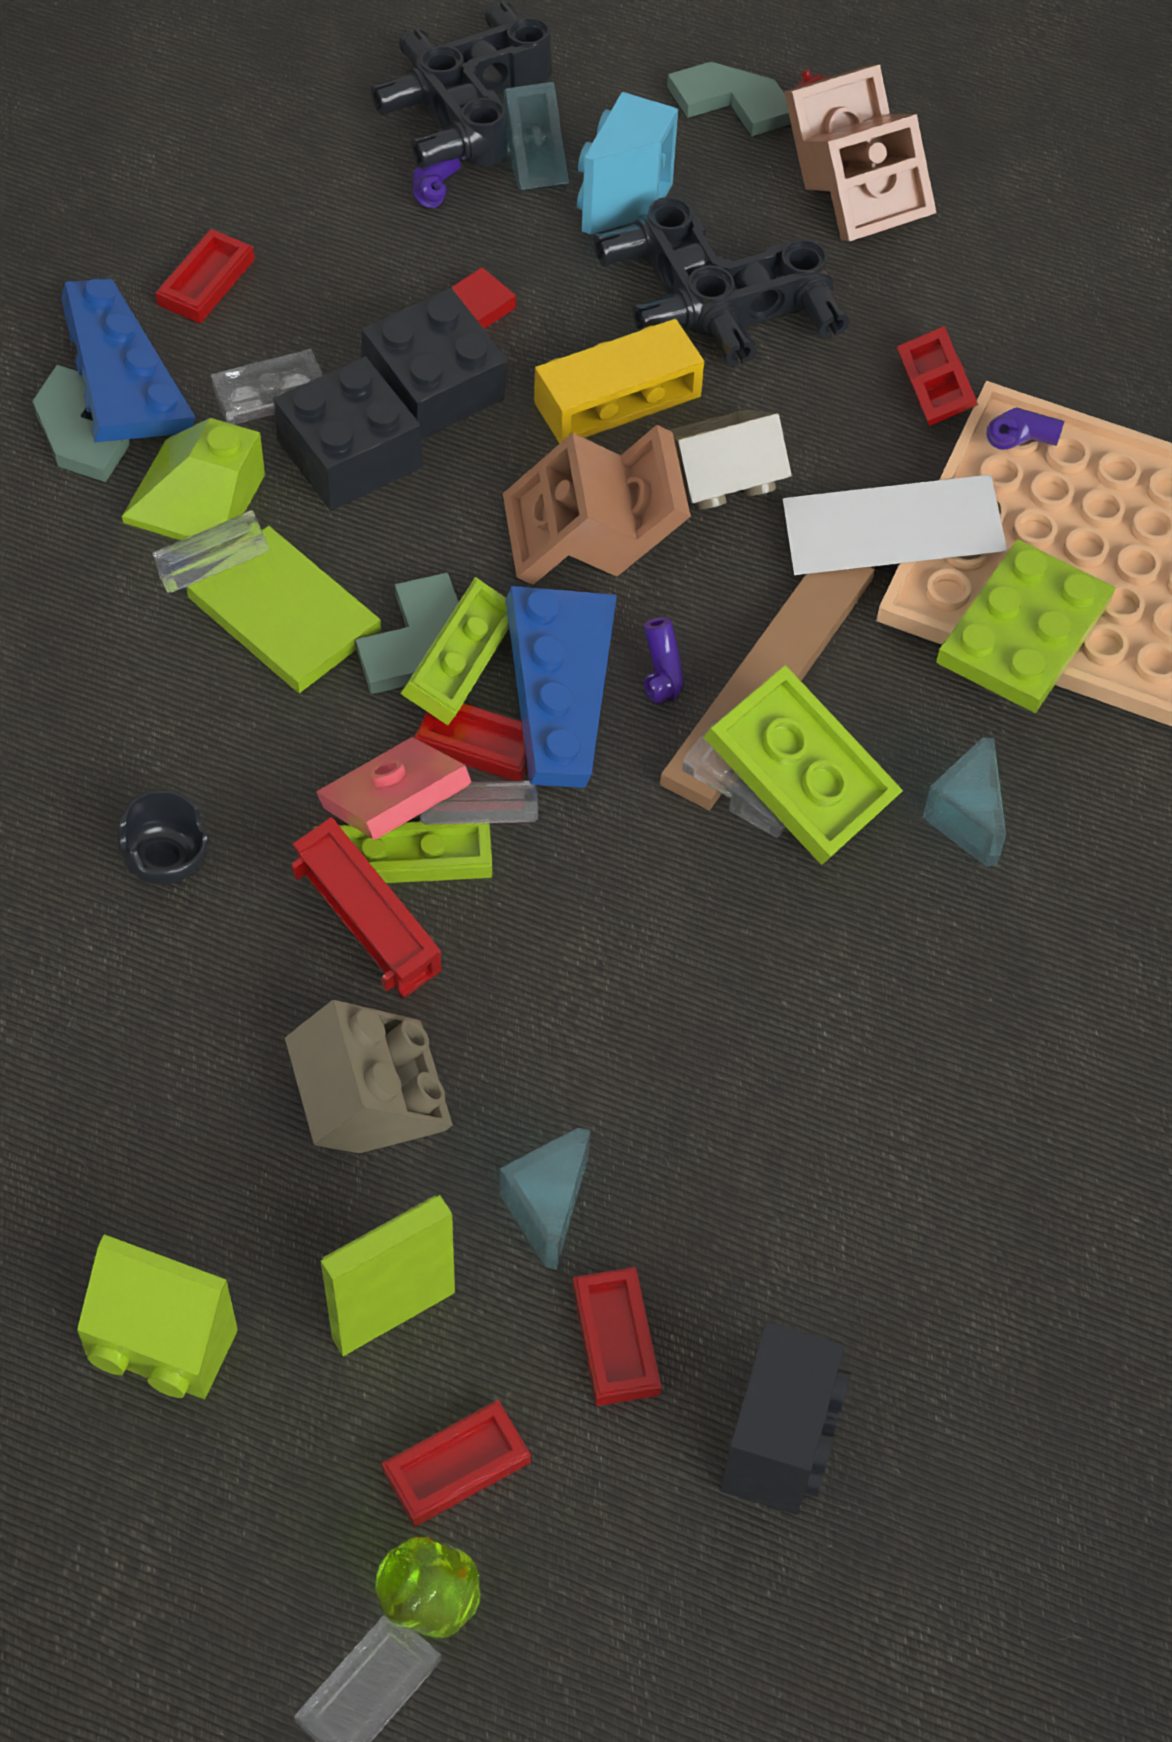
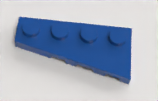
M91 279L65 282L61 301L71 342L76 344L78 352L76 365L78 374L83 375L85 382L84 400L87 412H92L94 422L91 430L94 443L175 435L192 427L196 418L114 281L112 279Z
M511 586L508 592L506 607L530 785L585 788L591 777L617 595Z

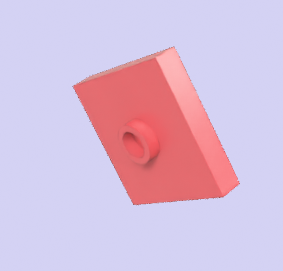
M411 737L321 788L316 793L323 809L373 840H376L466 788L472 782L464 764Z

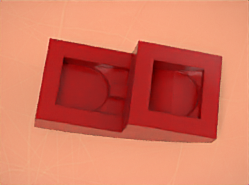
M945 326L897 346L929 426L978 406L974 392Z

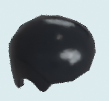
M149 790L131 799L121 815L118 829V849L130 873L137 875L140 880L151 884H175L199 870L207 854L206 846L208 845L209 835L205 832L201 822L200 808L193 800L173 790Z

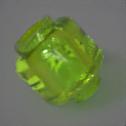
M412 1537L390 1550L383 1558L377 1571L375 1589L383 1614L394 1625L430 1638L445 1639L458 1632L475 1614L480 1602L479 1573L474 1560L464 1551L429 1537Z

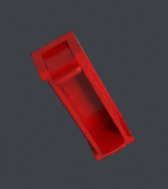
M332 817L293 843L298 859L291 865L292 875L296 880L306 876L384 973L382 976V987L385 991L395 987L396 991L404 999L441 972V950Z

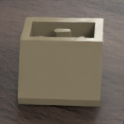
M332 1000L285 1037L315 1146L363 1153L445 1132L453 1126L445 1101V1091L439 1081L429 1048V1038L423 1029L421 1020Z

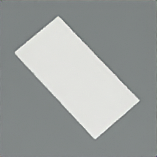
M991 474L783 498L794 575L1007 551Z

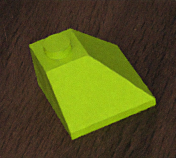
M209 418L167 438L123 513V523L223 553L265 476L260 432Z

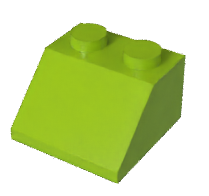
M103 1235L97 1248L77 1329L85 1353L88 1355V1360L99 1369L114 1375H123L125 1370L144 1376L148 1378V1383L153 1388L168 1396L183 1398L185 1393L205 1400L238 1331L227 1280L111 1236Z

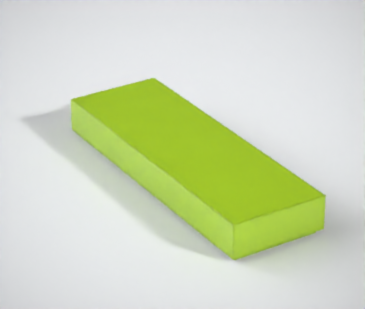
M475 577L400 694L449 725L509 629L506 597Z
M489 818L405 822L376 840H373L351 825H339L385 883L492 878Z

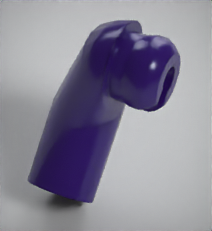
M459 158L430 166L425 170H422L419 166L413 171V196L420 205L426 208H434L443 202L447 192L446 185H443V180L460 170L461 163Z
M1013 408L995 417L989 423L986 435L993 447L1003 450L1014 448L1031 439L1057 446L1065 421L1021 408Z
M658 617L644 624V631L655 673L649 674L645 678L643 686L647 697L654 703H662L668 698L673 701L680 695L684 686L679 649L672 621L668 617Z

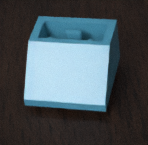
M622 92L612 110L606 109L603 112L599 121L597 136L593 143H585L578 163L579 172L584 173V181L577 198V208L582 210V232L591 235L633 223L640 215L648 213L649 206L655 200L666 197L673 184L678 108Z

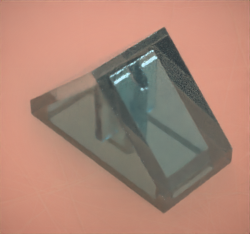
M554 82L504 89L508 156L519 190L569 183Z
M994 738L980 739L930 786L923 818L985 866H997L1006 837Z
M577 1128L500 1168V1196L541 1262L548 1268L556 1270L558 1268L589 1159L590 1130Z

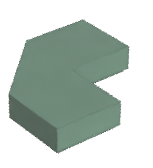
M714 62L704 63L668 74L667 88L687 118L731 105L751 136L791 125L785 94L775 79Z
M56 365L33 400L35 414L50 444L54 459L58 467L106 482L129 447V439L94 443L91 430L94 421L89 420L92 412H87L84 400L86 387L83 375H79L78 371Z
M448 572L395 584V596L406 628L355 639L356 652L370 694L404 687L458 604Z

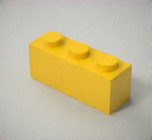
M673 319L655 326L645 327L638 332L609 342L599 343L592 348L569 356L550 360L543 365L535 367L534 403L559 444L571 433L586 438L701 397L704 360L678 321Z

